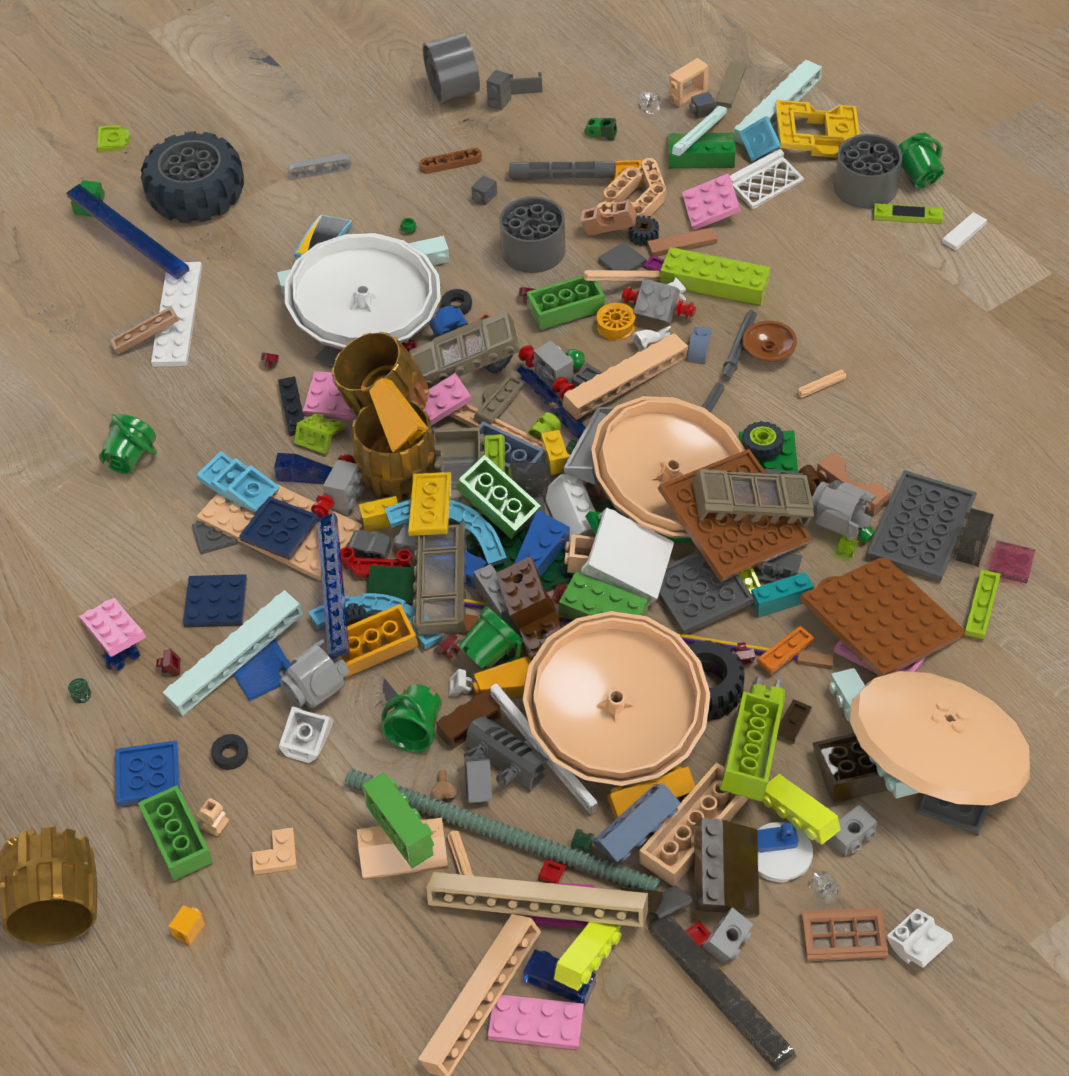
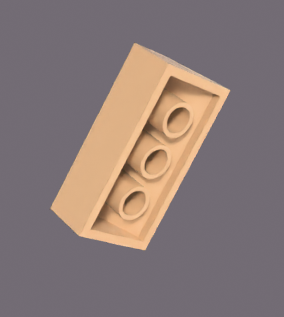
M442 818L421 820L423 824L427 823L432 830L433 835H431V838L434 842V846H432L434 855L414 868L409 866L381 826L357 829L363 879L448 868Z

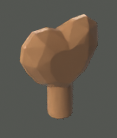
M440 770L438 772L439 782L435 784L430 793L432 799L437 798L438 801L444 798H453L457 794L456 787L447 781L446 771Z

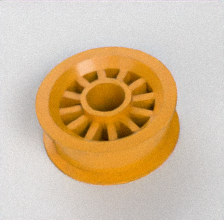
M609 303L601 307L596 316L599 334L609 340H622L632 335L635 330V313H633V309L623 303Z

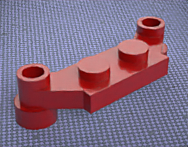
M343 547L339 551V558L343 567L353 572L355 578H369L370 565L411 567L412 553L408 549H401L397 552L396 559L356 558L351 547Z

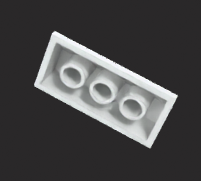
M566 473L559 475L543 491V496L552 518L570 527V539L571 534L596 537L585 517L589 511L595 512L583 481Z

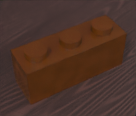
M485 690L481 694L475 695L464 705L458 706L449 715L441 717L436 722L437 733L453 750L466 741L468 728L472 721L480 717H486L495 722L501 718V707Z

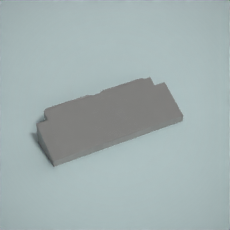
M597 407L563 468L564 473L596 485L598 480L591 448L598 424L615 407Z

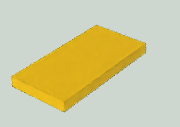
M451 472L413 474L409 536L448 534L452 483Z

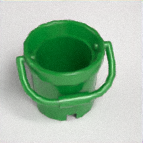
M918 133L910 136L898 145L902 152L901 168L916 188H925V183L930 182L932 185L943 176V169L945 168L940 161L943 147L938 140L931 138L927 133Z
M111 414L110 431L99 454V459L103 464L105 460L110 463L108 468L115 472L128 474L130 470L132 473L146 450L151 454H157V450L153 445L156 440V434L147 423L139 418L127 414Z
M485 606L479 614L480 618L457 645L482 670H487L501 658L509 662L519 659L523 639L494 611ZM512 648H516L514 657L508 656L507 653Z
M412 684L407 690H404L403 694H397L385 703L381 715L382 732L391 745L409 752H422L429 749L432 745L435 732L434 727L442 706V700L437 693L435 695L429 693L431 688L420 684ZM393 707H395L393 711L389 712L387 715L388 710H391Z

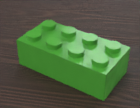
M583 275L527 292V307L540 330L595 314L605 305V295L597 281H585Z
M485 455L459 478L456 489L511 539L534 518L537 510L541 507Z
M575 572L559 601L560 615L572 620L609 611L640 616L647 615V599L579 572Z
M383 772L364 783L362 788L367 809L409 866L414 868L434 855L432 847L434 842L431 838V835H433L432 830L427 823L423 824L421 822L418 811L409 806V800L403 792L400 794L397 790L398 786L392 777L388 778Z
M177 785L138 803L143 818L173 881L213 863L210 851Z

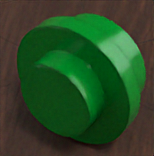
M404 218L401 221L400 229L402 232L411 233L416 230L417 224L414 219Z
M864 526L858 533L859 542L866 544L872 538L875 532L871 526L868 528Z

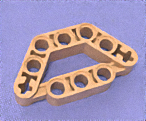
M646 158L638 169L635 167L626 168L604 190V202L597 205L600 212L605 215H611L613 203L624 201L643 179L647 190L635 202H631L637 214L636 217L642 218V215H645V218L651 216L665 202L666 186L657 162L652 158Z

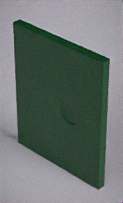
M370 565L367 593L389 595L406 601V604H413L414 582L416 579L414 567Z

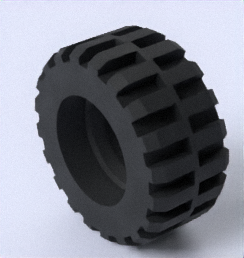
M705 640L702 643L694 641L692 645L688 643L689 648L701 661L703 671L713 673L723 680L721 684L709 688L710 701L707 720L715 716L716 718L723 717V713L729 714L733 711V707H737L740 703L744 690L745 672L740 657L736 653L732 654L733 650L728 646L723 647V644L719 642L715 644Z

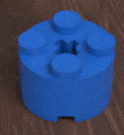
M454 306L439 309L435 312L436 316L429 321L435 337L468 324L459 307L456 309Z

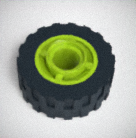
M759 421L751 425L749 424L744 429L742 445L746 450L750 449L757 460L768 461L774 459L783 450V431L776 424Z

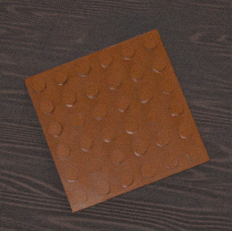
M750 449L700 468L725 470L727 472L766 474ZM699 469L662 483L657 488L720 582L754 568L763 562L770 561L802 547L812 540L799 519L793 524H788L787 516H780L777 522L770 523L768 515H763L759 521L752 522L750 514H745L741 520L734 521L733 514L726 513L723 519L716 520L715 513L708 512L703 520H699L692 482ZM733 484L736 503L754 504L750 485ZM758 486L762 505L779 506L775 487Z
M880 557L801 594L799 599L878 677L897 672L965 636V630L887 558Z

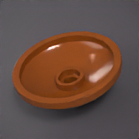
M778 321L757 322L751 325L743 335V346L746 352L753 358L764 362H777L788 358L795 351L797 345V337L794 331L786 324Z

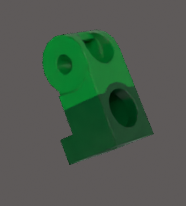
M590 118L585 127V134L587 136L608 137V140H615L618 131L616 118Z

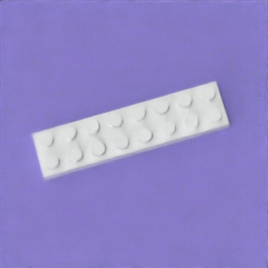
M201 262L167 263L159 312L172 306L179 321L155 334L151 359L152 367L188 365L202 271Z

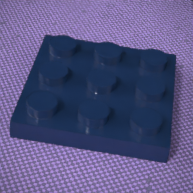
M269 496L239 535L240 541L290 560L318 522L319 517L315 513Z
M247 575L189 576L183 618L184 627L242 626Z

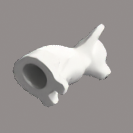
M671 326L658 332L652 330L637 331L632 333V339L639 348V351H643L647 346L661 341L666 336H670L669 329Z

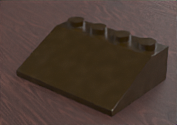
M855 733L813 742V749L826 789L833 803L888 791L883 776H879L875 762H871L869 754L861 747Z
M701 818L694 824L695 910L726 913L731 908H734L740 914L759 915L757 829L722 819Z

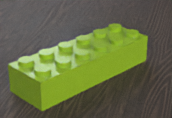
M670 247L660 271V283L669 284L674 282L676 277L686 288V291L761 306L770 282L771 267Z
M743 691L737 710L720 790L762 802L769 780L783 702Z

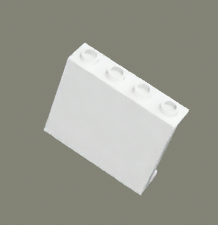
M606 508L598 517L601 521L588 561L582 566L581 573L648 600V606H650L658 598L674 542L663 535L640 526L632 519L618 514L615 510Z

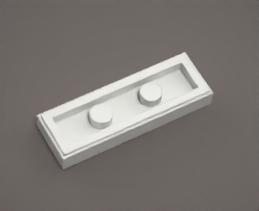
M973 212L942 239V243L956 251L987 224V219Z

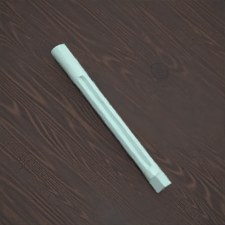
M718 106L673 146L672 154L680 156L727 114V108Z

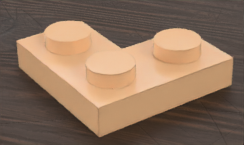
M293 827L272 830L273 849L252 852L254 875L297 869Z

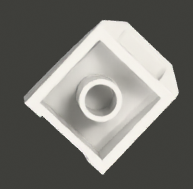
M292 706L279 744L280 750L286 757L306 763L314 761L324 747L334 720L331 717L317 715Z

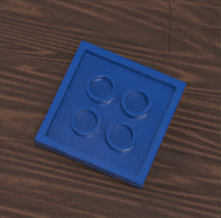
M177 740L115 749L116 801L118 806L137 804L176 785L180 790Z

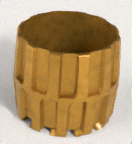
M381 331L379 333L370 332L363 334L361 337L350 341L335 358L336 361L332 368L335 386L357 417L361 409L373 403L369 390L380 378L391 380L406 400L416 402L422 410L425 408L428 401V384L411 354L395 336L392 337L387 332Z
M408 401V403L428 427V430L411 448L405 451L392 452L374 403L361 409L358 417L353 421L354 461L361 473L362 486L366 490L369 487L374 489L373 495L382 499L384 494L389 495V497L396 496L397 501H401L404 494L411 498L413 474L436 472L435 439L431 421L427 412L423 411L420 405L414 401Z
M55 826L42 827L40 834H36L34 829H29L19 833L18 838H10L3 845V849L0 852V912L3 929L7 935H11L16 940L24 943L47 945L70 941L73 938L82 936L95 924L97 919V871L93 847L90 846L89 839L85 835L76 838V830L66 828L63 833H56Z

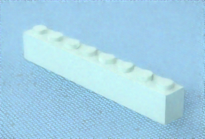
M805 60L801 65L799 64L795 71L790 73L775 90H772L770 95L766 99L764 98L739 125L735 126V142L744 145L739 132L764 116H768L773 127L777 123L776 100L799 101L821 79L822 66Z
M285 590L276 595L257 614L245 621L220 645L215 646L195 666L184 672L173 684H170L163 692L167 702L184 716L301 617L303 611L300 603Z
M855 668L832 673L831 683H829L830 692L832 695L835 694L838 706L843 708L847 721H850L852 699L865 686ZM875 762L879 776H883L888 791H892L896 799L919 793L917 790L886 773Z

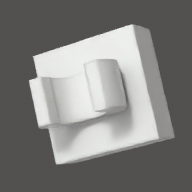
M458 669L451 676L449 684L450 696L457 697L461 692L469 694L472 691L471 687L466 686L472 682L471 678L466 677V670Z

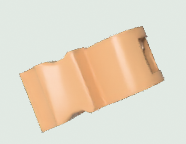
M210 798L207 799L197 813L198 818L203 821L200 829L216 837L219 836L229 821L225 817L226 813L222 811L223 807L217 801Z

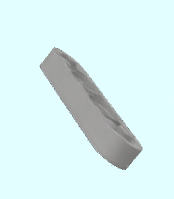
M339 154L291 163L288 166V173L291 178L299 179L348 170L352 163L349 155ZM326 163L332 164L330 167H324ZM309 166H315V167H316V168L313 169V170L307 169Z

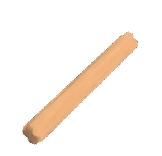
M585 270L583 278L585 281H643V279L660 281V271Z

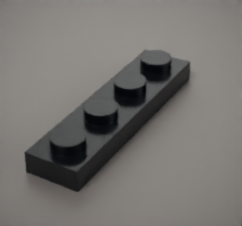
M294 376L278 379L289 437L295 436L297 423L304 420L296 377Z

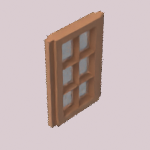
M881 907L802 911L807 961L888 958Z

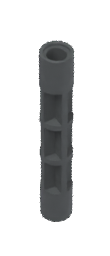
M510 162L509 176L510 179L615 178L616 162Z

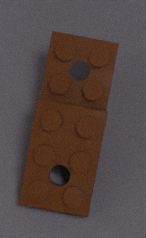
M530 556L497 572L496 576L509 615L518 626L528 656L532 661L545 640L560 630L562 626L554 603L545 591L535 562ZM523 578L520 583H516L518 579ZM543 634H547L544 639H540Z

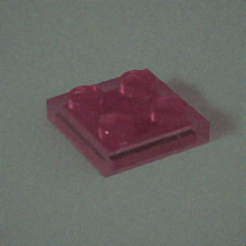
M997 540L989 571L1001 574L1000 578L1027 584L1036 549Z

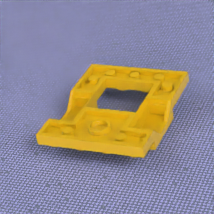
M776 100L775 109L780 148L810 150L811 156L837 158L840 145L848 138L860 135L856 106L838 105L829 111L815 110L809 102ZM794 117L806 118L807 123L825 124L826 136L796 133Z

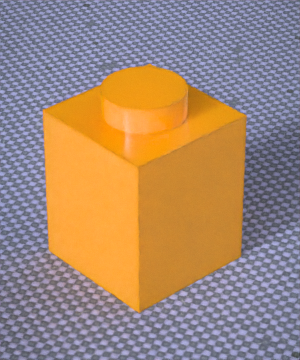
M183 905L169 925L172 936L191 945L205 925L202 913L194 907L188 908Z

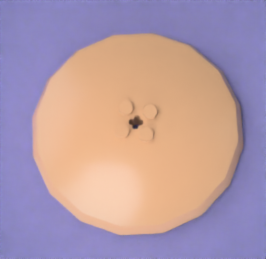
M648 396L617 405L598 424L591 448L598 483L613 506L640 526L653 532L676 538H690V536L657 489L659 485L746 450L733 430L705 408L675 397Z
M614 611L576 618L549 636L528 666L523 694V703L531 733L553 762L584 780L619 786L659 778L688 758L706 729L710 691L701 661L679 634L647 616Z
M898 671L874 678L852 699L850 724L861 747L886 773L920 793L955 804L993 805L1016 797L1030 780L1029 745L1016 722L994 701L963 683L931 673Z

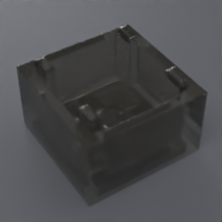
M510 462L507 476L532 498L543 497L545 504L550 483L548 464Z
M971 508L970 513H965L966 524L962 528V532L957 535V539L960 540L959 548L954 550V554L957 555V561L979 567L989 539L994 514Z

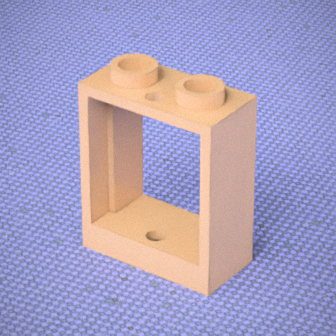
M697 58L670 74L669 101L680 108L689 103L692 96L707 92L709 65ZM692 79V85L683 90V84Z
M571 534L570 542L566 541L564 564H568L567 572L581 573L582 566L588 561L589 556L574 553L590 554L595 537Z

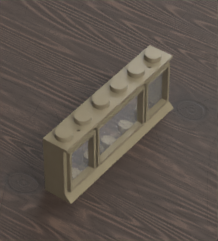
M464 522L459 525H448V534L415 535V543L418 545V550L414 552L415 561H417V566H414V575L417 578V582H414V593L417 594V599H413L414 611H416V616H413V627H417L419 635L466 632L464 616H466L464 604L466 591L464 583H466L465 566L467 563L465 550H467L465 537H467V531Z

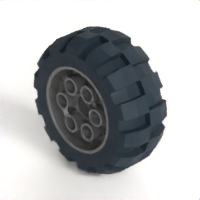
M196 131L184 132V135H172L165 138V142L162 144L157 143L150 149L149 155H146L141 168V181L148 203L163 217L171 221L175 218L180 223H191L193 220L204 222L211 220V217L218 214L221 216L229 211L230 204H236L244 186V173L238 152L223 137L218 139L215 134L209 132L197 134Z

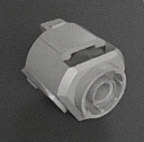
M837 480L830 484L821 482L812 497L815 523L847 538L850 536L856 537L858 528L862 529L864 526L867 528L872 519L871 516L864 512L868 501L875 500L876 495L847 482L843 483Z
M323 639L313 643L312 647L296 657L291 662L292 666L279 679L285 693L298 707L304 704L309 708L317 707L344 687L343 678L350 672L343 659L333 663L330 657L320 648L325 642Z

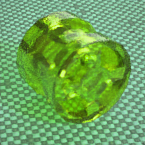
M842 536L836 553L839 555L846 554L848 558H852L856 551L858 540H849L846 536Z

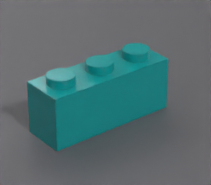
M806 572L751 589V594L754 597V603L751 605L758 618L803 604L799 600L801 594L814 589V585Z

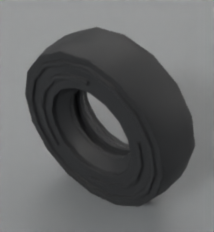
M463 289L449 290L442 296V308L453 306L450 304L453 300L463 301V304L454 306V308L458 309L459 307L464 315L472 308L471 295Z
M226 734L219 737L213 743L211 756L214 763L221 769H236L246 761L248 746L239 735ZM228 746H234L238 750L235 756L229 758L224 757L222 751Z

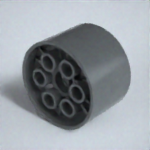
M464 33L423 43L422 52L427 77L433 94L439 103L479 92L480 80L475 56Z
M860 134L845 140L840 145L837 154L834 188L838 197L851 206L865 209L874 208L875 203H890L898 192L902 163V152L899 146L891 139L876 134Z
M524 197L509 203L502 210L499 218L501 253L504 261L510 267L521 272L538 273L550 270L562 261L566 252L565 216L557 203L543 197Z

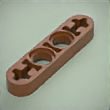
M471 148L427 157L420 160V171L430 174L477 164L482 160V153L478 148Z

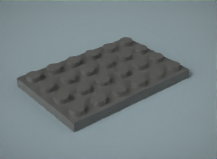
M904 470L866 557L874 560L880 557L887 558L898 568L942 581L976 499L977 492Z

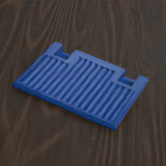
M273 639L233 674L248 700L251 701L280 687L279 679L282 676L279 672L284 669L287 670L292 664L286 658L277 641Z

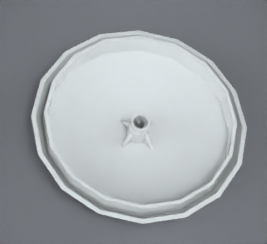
M377 233L345 234L316 244L295 261L285 280V305L298 327L321 344L342 350L350 341L370 332H387L390 336H395L401 343L408 341L428 324L441 299L439 274L428 257L404 240Z

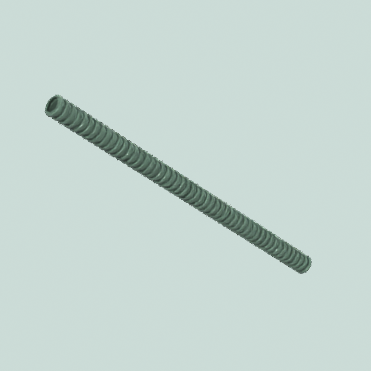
M352 768L346 775L345 784L348 787L351 786L353 789L357 788V790L362 791V785L373 779V775H367L365 772L362 773ZM401 785L398 786L397 790L400 794L403 792L409 800V806L412 809L415 808L418 812L422 811L425 815L428 813L430 817L434 815V818H442V821L452 822L453 825L458 824L461 828L464 826L466 830L470 828V831H476L477 834L488 835L491 839L494 837L497 841L500 839L502 843L506 841L508 845L513 844V847L519 846L521 850L525 848V851H531L532 854L537 853L538 856L543 855L546 859L550 857L552 861L555 859L557 863L568 864L571 868L574 866L576 870L580 868L582 872L593 873V876L596 877L599 875L601 879L605 877L607 881L618 882L620 886L624 884L626 888L631 887L654 891L659 889V878L647 877L645 873L641 875V872H634V869L622 868L620 864L616 866L614 862L609 863L608 860L597 859L595 855L591 857L589 853L578 852V849L572 850L570 846L566 848V845H559V842L547 841L545 837L541 839V836H535L534 833L523 832L520 828L517 830L514 826L511 828L509 824L505 826L503 822L492 821V818L486 819L484 815L480 817V814H474L473 811L468 812L467 809L462 810L461 807L456 808V805L450 806L448 802L444 804V801H438L437 798L432 799L431 796L426 797L425 794L421 795L420 792L415 793L412 789L409 790Z

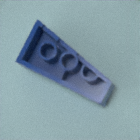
M537 510L515 563L531 556L541 577L565 547L566 541L569 542L570 527ZM523 578L518 579L516 583H520Z

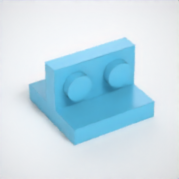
M764 116L739 132L752 162L777 151V148L781 146L768 116Z

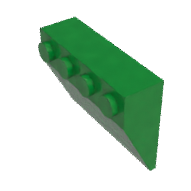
M668 133L669 169L735 168L736 152L733 133H704L680 156L672 154L673 146L688 133Z

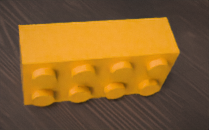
M401 604L327 635L337 661L343 659L350 671L344 676L345 678L419 646L416 635Z

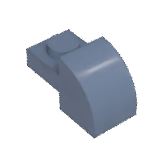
M694 326L693 334H691L688 362L706 364L712 334L711 328Z

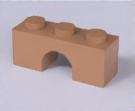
M630 200L613 203L611 215L601 213L598 207L582 210L580 222L587 236L635 226L637 214Z

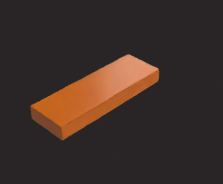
M799 626L757 658V663L772 675L812 644L814 637L802 626Z

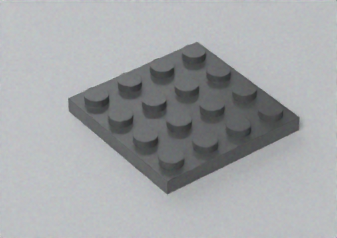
M700 551L667 565L659 592L660 598L684 635L754 603V597L739 575L720 582Z

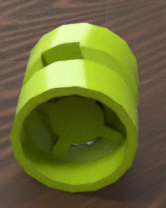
M545 412L529 428L527 433L542 441L541 433L560 430L561 423L556 416Z

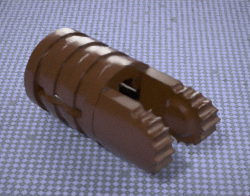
M806 465L798 473L807 475L810 493L813 497L822 480L812 465Z

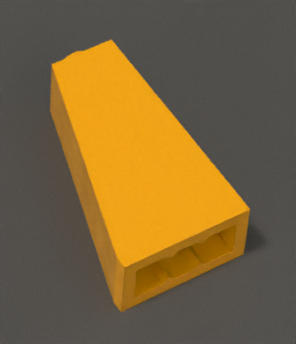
M380 378L374 383L369 392L392 452L397 453L411 448L428 430V427L391 380Z
M529 656L475 673V682L472 683L475 694H481L486 690L491 695V686L497 683L509 699L522 698L528 666L531 663Z

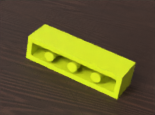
M778 774L768 782L762 799L763 803L768 808L774 809L781 818L789 820L796 829H801L811 840H815L822 845L840 831L839 819L835 813L781 774Z
M589 922L557 962L554 980L577 991L583 983L587 984L592 972L599 969L602 959L609 956L612 946L619 943L622 935L619 932L621 925Z

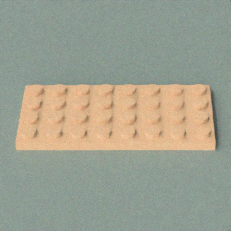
M282 486L272 496L275 499L312 512L311 507L316 503ZM217 493L196 516L198 522H204L206 526L214 527L216 531H222V534L231 538L234 537L237 541L318 581H321L339 560V551L343 547H348L353 532L355 530H364L362 524L333 510H329V516L327 518H319L294 555L288 560L240 541L239 535L258 510L256 512L248 510Z

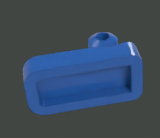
M784 823L780 827L757 830L758 852L798 847L797 831L791 823Z

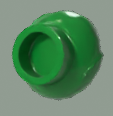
M570 349L565 353L573 359V371H577L584 365L585 354L582 351Z

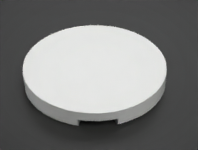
M785 822L768 823L757 830L780 827ZM796 829L799 840L797 848L758 852V874L769 881L785 883L804 875L808 871L813 857L812 843L805 832L801 829Z

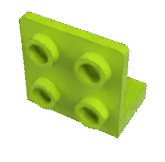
M314 414L297 423L294 443L327 454L330 450L332 435L344 430L346 425L341 424L339 420L327 419L321 414Z

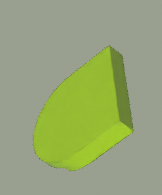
M122 126L98 127V152L120 150L130 143L129 130L122 128Z

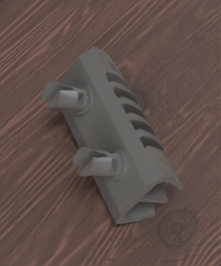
M480 717L471 722L465 744L469 751L464 756L484 755L486 758H489L490 765L501 771L496 776L498 784L503 781V787H505L510 781L514 780L531 792L545 777L543 774L545 767L542 764L547 763L548 759L486 717Z

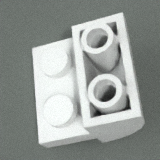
M919 909L912 912L887 935L891 947L902 960L908 964L913 961L922 968L953 941L951 933L937 926L934 918Z

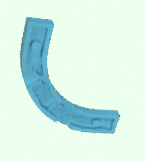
M411 500L385 508L391 527L409 522ZM450 500L449 521L457 524L465 523L466 530L480 544L487 564L494 566L507 561L501 542L490 523L471 507Z
M363 593V596L350 598L348 595L329 601L308 612L309 617L319 630L332 623L333 614H337L336 610L338 608L342 610L341 606L345 605V607H348L349 603L354 606V603L358 604V606H363L367 614H377L401 604L417 639L424 649L442 641L441 634L419 635L417 627H413V616H416L414 607L406 604V601L389 595ZM424 614V620H430V619Z

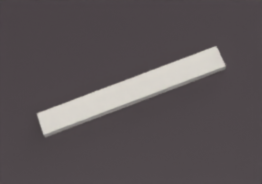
M497 683L491 686V697L500 705L501 710L533 748L548 759L547 764L587 812L590 815L598 811V802L572 772L552 761L532 735L526 717Z

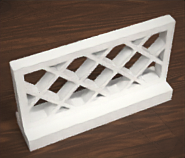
M781 149L730 175L735 192L752 210L804 181L799 172L783 157L784 152ZM783 164L786 170L777 169V166ZM772 172L774 176H764V173ZM776 173L784 174L785 179L776 178ZM788 175L794 176L796 180H788L787 177ZM760 179L761 184L751 183V180ZM763 180L772 181V186L763 185ZM775 182L783 183L784 186L775 187ZM747 186L748 191L741 190L739 187ZM750 187L759 188L760 192H750ZM762 189L771 190L772 192L769 195L762 194ZM749 196L758 197L759 200L753 203Z

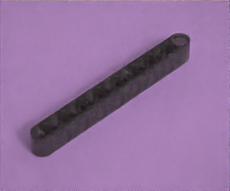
M670 914L662 918L656 917L647 924L652 936L775 1071L779 1072L797 1057L791 1045Z

